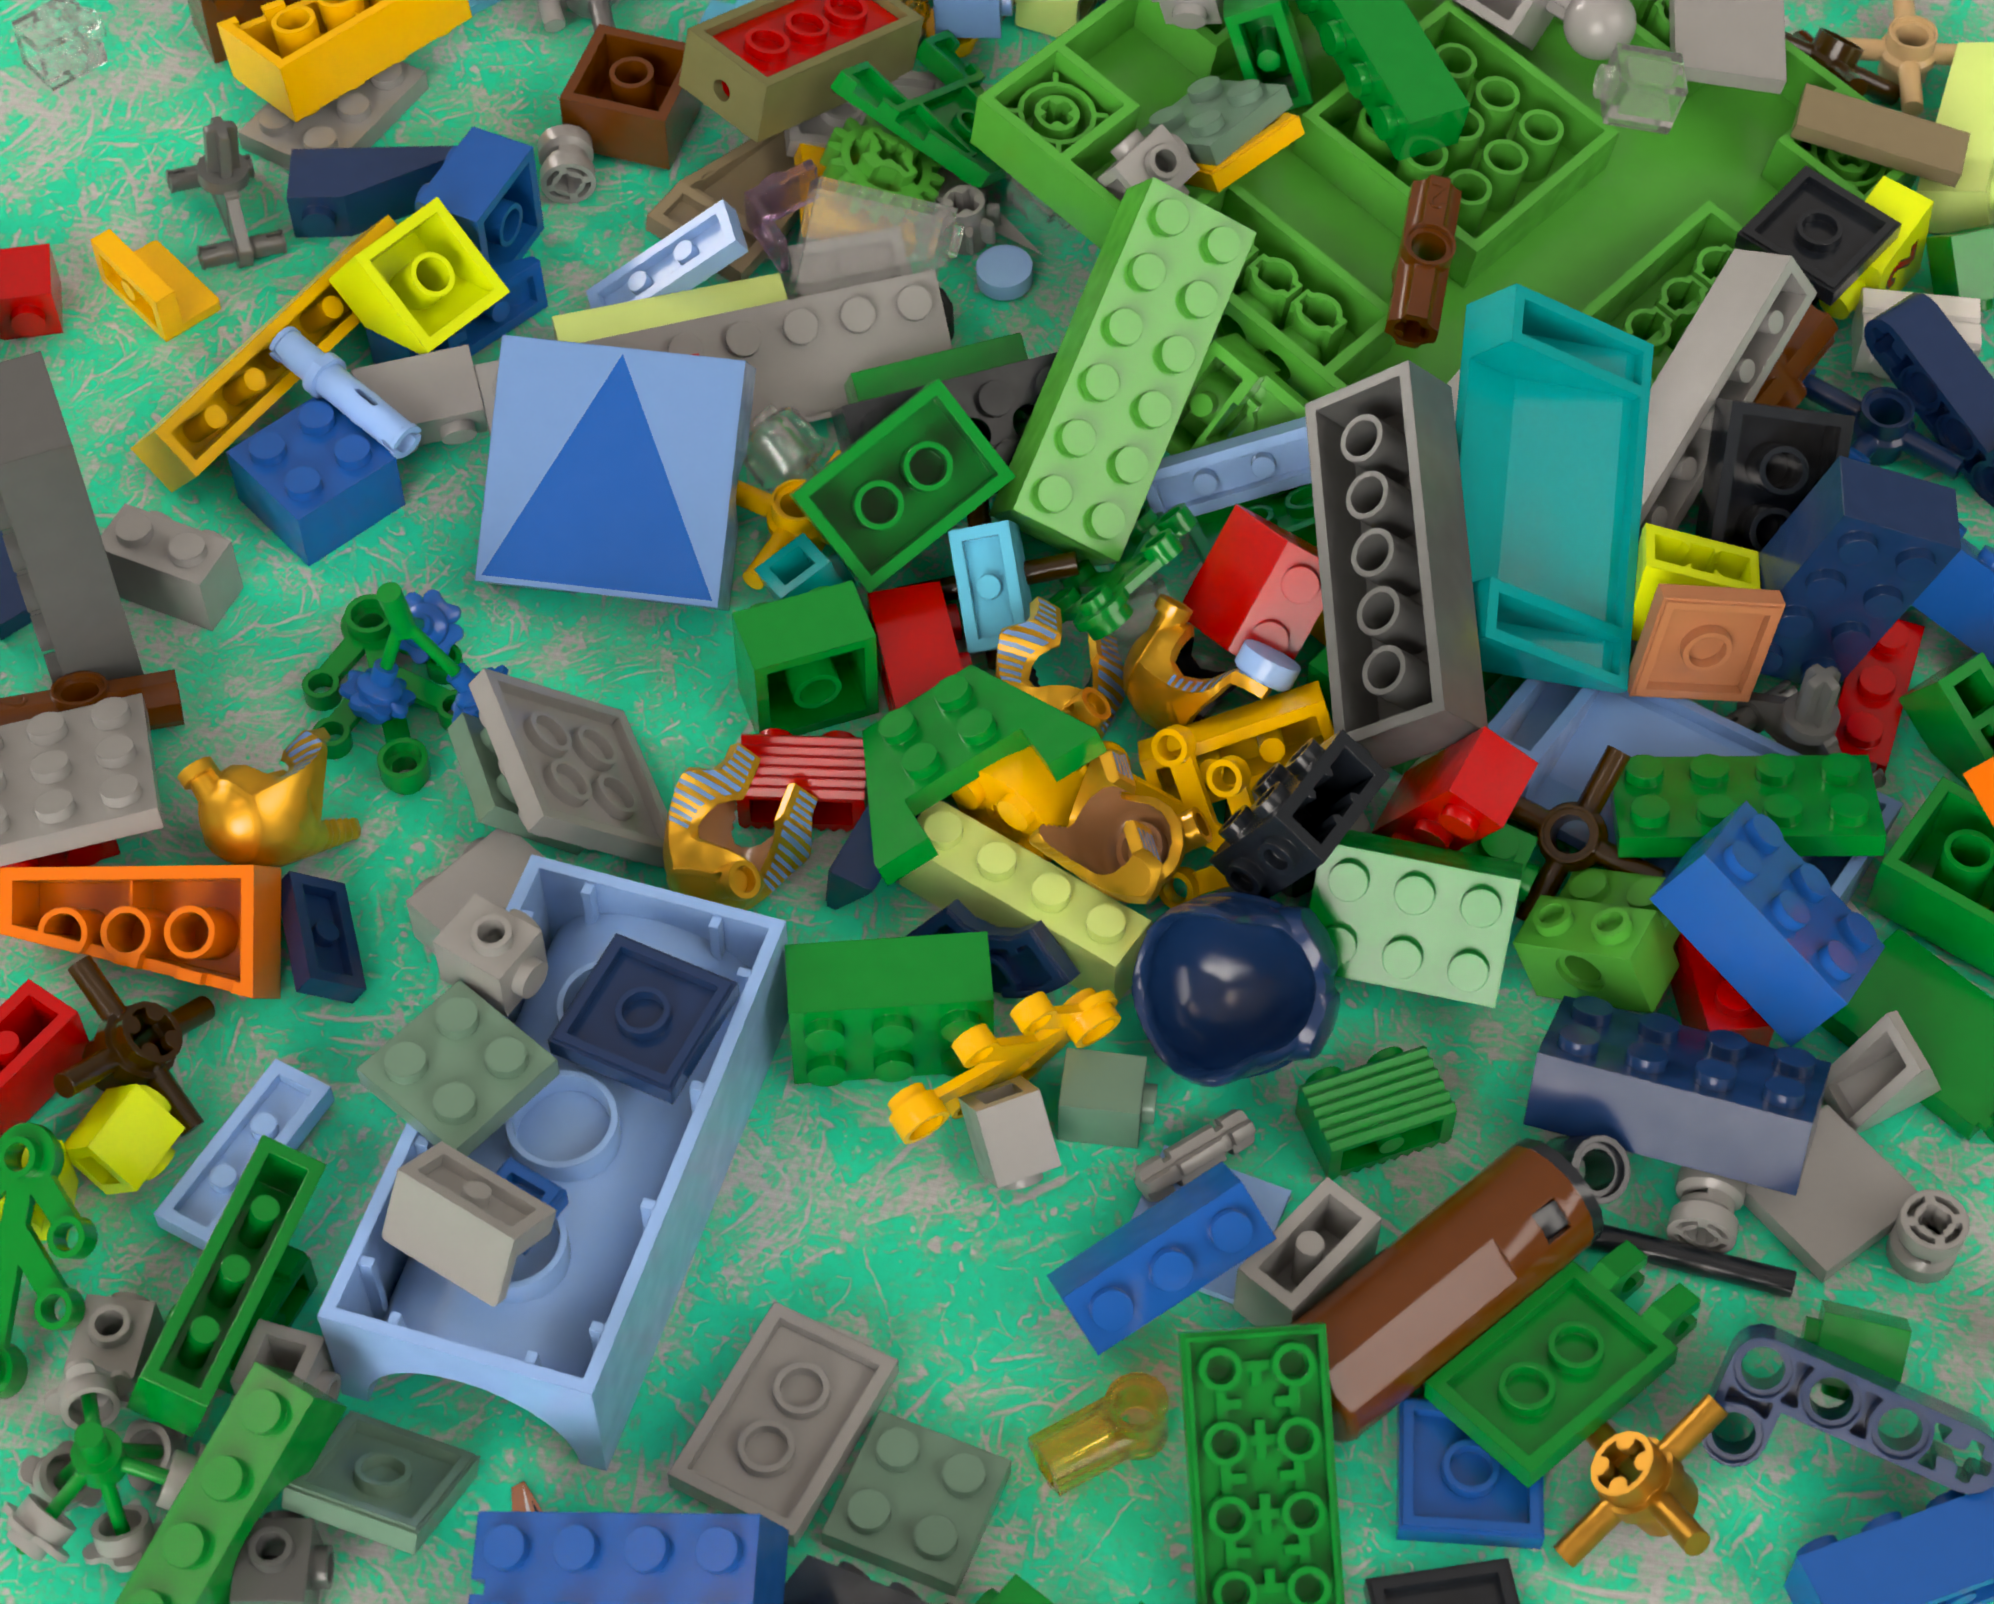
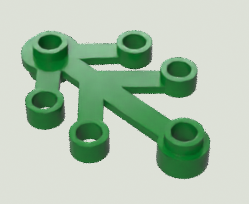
M1185 503L1174 506L1164 514L1163 512L1155 513L1151 506L1142 508L1120 561L1115 564L1112 571L1098 572L1089 559L1079 562L1080 575L1059 579L1064 588L1054 594L1048 602L1061 609L1062 623L1073 621L1074 626L1079 632L1087 631L1094 641L1108 636L1132 616L1134 610L1127 602L1129 595L1182 551L1183 545L1178 539L1196 525L1197 519Z
M376 594L359 596L348 604L341 619L343 641L319 669L309 672L302 681L305 701L310 708L316 711H328L338 705L329 717L321 719L313 727V730L324 727L329 735H341L338 740L327 742V759L330 760L342 758L351 751L353 747L351 731L362 719L361 717H356L348 706L349 699L344 698L341 702L342 696L339 693L340 681L365 654L369 668H373L374 662L382 658L391 627ZM454 644L448 656L457 664L464 663L460 648ZM399 649L398 652L411 657L407 651ZM431 657L426 662L428 676L432 681L398 666L399 670L396 677L406 681V689L416 695L415 703L438 713L440 725L447 730L452 724L451 720L453 718V714L447 712L451 710L457 690H449L438 684H449L446 680L448 674L440 666H437V663ZM320 687H331L328 691L323 693L314 692L317 688ZM393 718L391 721L382 723L386 744L378 752L377 764L383 784L388 789L401 795H411L420 791L431 775V766L426 747L420 741L411 738L406 718ZM403 770H411L409 772L399 773Z
M34 1123L17 1124L8 1129L0 1138V1200L5 1197L0 1221V1399H7L17 1394L24 1386L28 1374V1364L24 1353L11 1343L23 1273L38 1296L35 1302L34 1313L37 1322L43 1328L61 1331L72 1330L81 1323L85 1315L83 1296L77 1290L68 1287L31 1226L35 1201L51 1223L47 1232V1245L55 1256L65 1259H84L94 1251L98 1240L95 1225L89 1219L81 1217L58 1180L64 1166V1151L61 1143L48 1128ZM25 1148H27L29 1152V1160L27 1165L22 1169V1154ZM72 1226H75L78 1232V1240L76 1245L70 1249L67 1244V1233ZM62 1297L65 1301L66 1310L62 1319L58 1320L54 1313V1307L57 1300Z

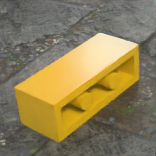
M1318 680L1185 725L1195 737L1196 751L1194 755L1211 803L1226 799L1216 796L1207 785L1206 772L1213 762L1228 755H1235L1245 760L1251 771L1249 786L1252 790L1256 782L1273 765L1280 762L1285 767L1289 759L1307 741L1313 738L1317 743L1322 744L1334 735L1333 722ZM1169 735L1167 738V748L1173 755L1179 756L1181 745L1174 736ZM1153 737L1138 741L1139 763L1146 782L1181 800L1170 767L1161 765L1153 756L1151 749ZM1223 766L1221 776L1224 783L1234 787L1236 784L1235 773L1229 767Z

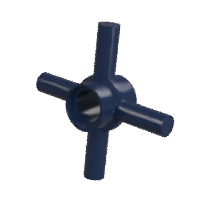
M1810 374L1803 384L1807 389L1805 398L1832 413L1855 417L1851 446L1871 460V465L1883 466L1891 464L1901 456L1903 451L1953 480L1963 469L1966 458L1915 431L1913 419L1915 414L1914 403L1901 390L1892 387H1877L1868 391L1863 396L1862 401L1813 374Z

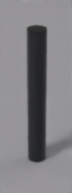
M1604 1224L1600 1238L1588 1247V1249L1609 1254L1624 1241L1628 1240L1648 1256L1647 1263L1787 1298H1791L1796 1280V1271L1606 1224Z

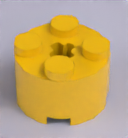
M1029 746L1024 750L1005 756L978 772L980 777L951 795L961 812L1051 862L1053 859L1029 843L1030 836L1042 824L1046 826L1048 824L1051 826L1055 824L1056 827L1058 825L1062 827L1068 826L1073 805L1087 767L1084 765L1078 773L1074 771L1057 782L1033 748Z

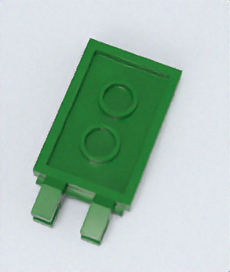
M1898 928L1883 942L1886 947L1849 1003L1823 1022L1821 1026L1850 1048L1886 1013L1897 1010L1931 1067L1941 1088L1939 1092L1925 1098L1920 1103L1968 1141L1981 1129L1994 1143V999Z
M1626 1240L1598 1261L1589 1273L1575 1261H1571L1425 1381L1424 1397L1529 1488L1676 1363L1678 1352L1676 1345L1696 1327L1697 1319L1692 1314L1700 1307L1701 1299L1679 1282L1652 1303L1642 1316L1637 1314L1624 1301L1644 1284L1645 1276L1639 1271L1647 1265L1648 1256Z

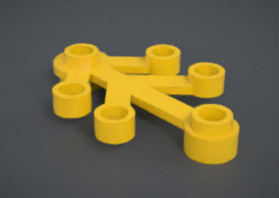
M1183 725L1169 726L1155 734L1152 739L1151 749L1154 758L1161 765L1170 767L1181 800L1132 773L1137 787L1135 795L1158 798L1171 806L1176 815L1192 807H1197L1205 816L1212 832V842L1204 846L1216 852L1225 841L1218 834L1223 824L1217 820L1194 755L1196 751L1195 737ZM1169 735L1174 736L1181 745L1179 756L1173 755L1167 748V738ZM1103 741L1106 749L1125 753L1131 769L1130 759L1126 751L1114 742ZM1228 755L1213 762L1208 767L1206 772L1207 785L1216 796L1227 799L1231 815L1243 805H1247L1250 808L1254 804L1255 800L1249 786L1251 771L1245 760L1235 755ZM1223 766L1229 767L1235 773L1236 784L1234 787L1224 783L1221 776ZM1213 865L1197 871L1189 867H1179L1176 874L1159 892V896L1166 906L1172 908L1202 894L1230 885L1227 883L1225 876ZM1175 878H1179L1185 883L1187 887L1186 898L1179 896L1175 892L1173 887Z
M1089 987L1071 996L1063 1005L1053 1006L1047 995L1041 991L1023 999L1010 1012L1011 1018L1023 1035L995 1038L985 1023L968 1029L952 1043L951 1047L964 1067L971 1069L933 1090H926L921 1082L905 1087L895 1094L887 1104L892 1112L889 1117L890 1123L904 1144H912L924 1139L939 1129L948 1120L950 1115L953 1119L963 1117L958 1097L1018 1076L1030 1080L1041 1070L1046 1062L1071 1040L1077 1048H1084L1105 1037L1121 1021V1016L1115 1009L1118 1003L1117 998L1111 990H1103L1096 993L1094 988Z

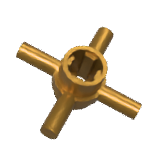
M1707 1393L1661 1440L1654 1437H1646L1636 1431L1617 1433L1608 1422L1604 1423L1586 1439L1589 1445L1596 1451L1590 1469L1591 1481L1598 1491L1600 1500L1553 1546L1556 1552L1574 1568L1623 1521L1626 1524L1637 1525L1650 1536L1664 1537L1670 1535L1689 1556H1697L1703 1553L1709 1546L1710 1536L1693 1517L1699 1501L1698 1488L1694 1480L1684 1471L1681 1461L1729 1415L1728 1412Z

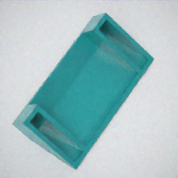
M1518 283L1467 304L1465 313L1455 425L1482 671L1622 693L1628 691L1654 345Z

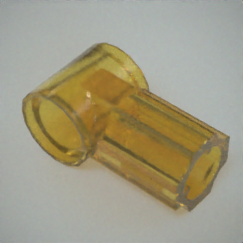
M1131 1372L1121 1375L1110 1384L1104 1397L1028 1437L1029 1448L1036 1460L1038 1469L1050 1489H1053L1058 1496H1061L1127 1459L1144 1460L1154 1457L1164 1448L1169 1434V1397L1165 1386L1157 1378L1147 1373ZM1140 1408L1151 1412L1154 1417L1150 1421L1138 1425L1130 1424L1120 1416L1127 1410Z

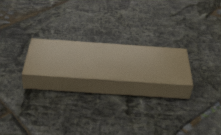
M1806 83L1800 95L1790 137L1955 187L1962 175L1970 133Z

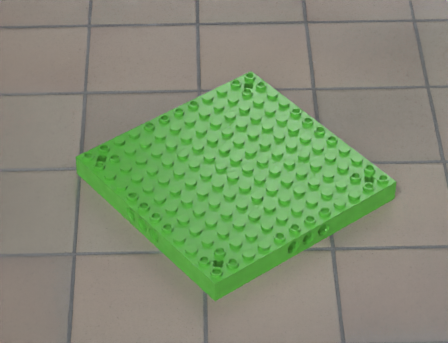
M1107 0L978 96L970 142L1101 249L1121 204L1117 197L1095 180L1117 161L1110 151L1135 129L1140 131L1147 126L1149 118L1155 112L1172 106L1188 93V87L1195 81L1208 76H1217L1220 80L1244 81L1224 20V8L1222 24H1205L1201 28L1185 29L1175 24H1165L1159 2H1152L1151 0ZM1287 0L1311 72L1313 103L1286 112L1300 117L1305 134L1219 193L1185 183L1184 185L1190 191L1188 196L1257 232L1212 341L1216 338L1238 333L1282 370L1278 376L1308 402H1311L1407 360H1410L1447 384L1461 367L1466 305L1516 283L1653 344L1652 387L1733 250L1738 249L1734 247L1737 233L1805 166L1813 169L1863 201L1866 200L1883 176L1909 189L1912 188L1918 176L1790 137L1800 95L1806 83L1863 101H1870L1787 39H1785L1787 81L1781 94L1671 79L1669 0H1630L1635 9L1637 19L1634 37L1623 52L1606 60H1591L1576 53L1566 40L1563 21L1555 16L1533 50H1530L1452 0H1404L1471 106L1458 144L1397 161L1386 142L1381 141L1376 136L1371 118L1359 98H1354L1349 92L1345 76L1335 59L1324 51L1319 33L1308 15L1300 12L1295 0ZM1430 175H1436L1451 179L1455 188L1462 191L1454 237L1456 240V251L1449 268L1437 339L1435 343L1423 344L1415 349L1397 345L1395 339L1384 331L1393 286L1391 273L1399 252L1410 187L1414 180H1423Z

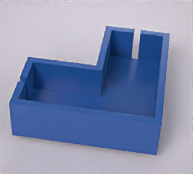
M478 1511L471 1579L484 1584L483 1594H469L468 1604H784L789 1530L761 1514Z

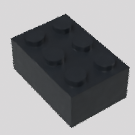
M1716 398L1695 535L1760 553L1839 456L1849 458L1855 417L1832 412Z

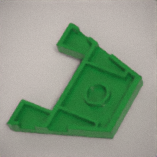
M949 30L925 38L916 53V58L945 86L914 99H907L868 61L840 71L830 86L836 94L954 173L963 182L980 190L1010 176V174L970 142L977 98L985 92L981 84L986 76L976 63L970 62L967 67L955 53L960 46V42Z
M971 664L956 674L942 679L935 687L904 706L888 712L881 720L862 731L874 864L887 886L938 856L936 849L915 816L980 777L978 773L980 770L1008 755L1031 746L1058 782L1107 751L1099 733L1094 727Z

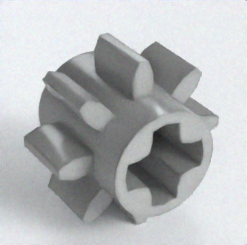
M957 185L948 190L944 196L938 195L936 199L937 212L930 215L932 236H943L944 251L949 252L952 250L958 254L971 256L984 249L987 244L994 245L996 243L995 228L1001 225L1000 206L996 203L988 204L987 189L982 188L979 190L971 185Z

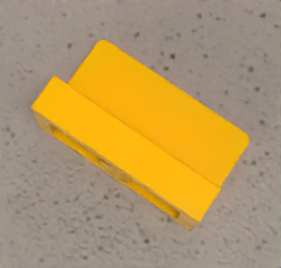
M110 229L90 239L101 280L165 342L220 311L219 298L159 241H151L133 252Z

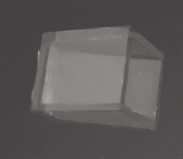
M819 176L810 181L786 294L793 297H802L945 267L950 257L957 258L962 242L964 224L955 222L958 208Z

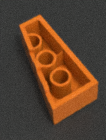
M262 865L0 868V934L76 954L91 955L92 957L108 960L115 964L175 977L174 979L197 985L222 989L252 999H281V868Z

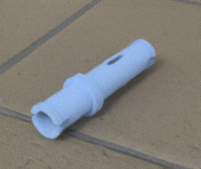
M294 326L282 329L273 338L269 347L272 351L269 353L270 356L303 380V389L314 398L324 397L353 423L361 427L388 449L390 454L397 459L408 456L417 447L422 436L419 434L422 432L421 428L407 420L379 395L346 370L345 361L333 352L324 353Z

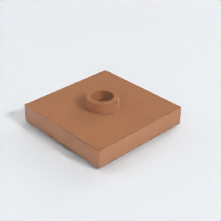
M1659 583L1629 667V696L1749 702L1786 605L1780 590Z

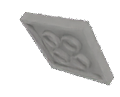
M483 668L468 685L479 710V719L486 728L498 757L499 769L507 779L519 809L518 816L526 827L527 832L539 837H548L578 845L588 850H597L627 858L633 862H642L664 868L663 844L668 812L625 712Z
M142 693L122 698L109 697L100 700L96 704L62 712H44L34 716L32 719L0 726V867L164 828L149 715Z

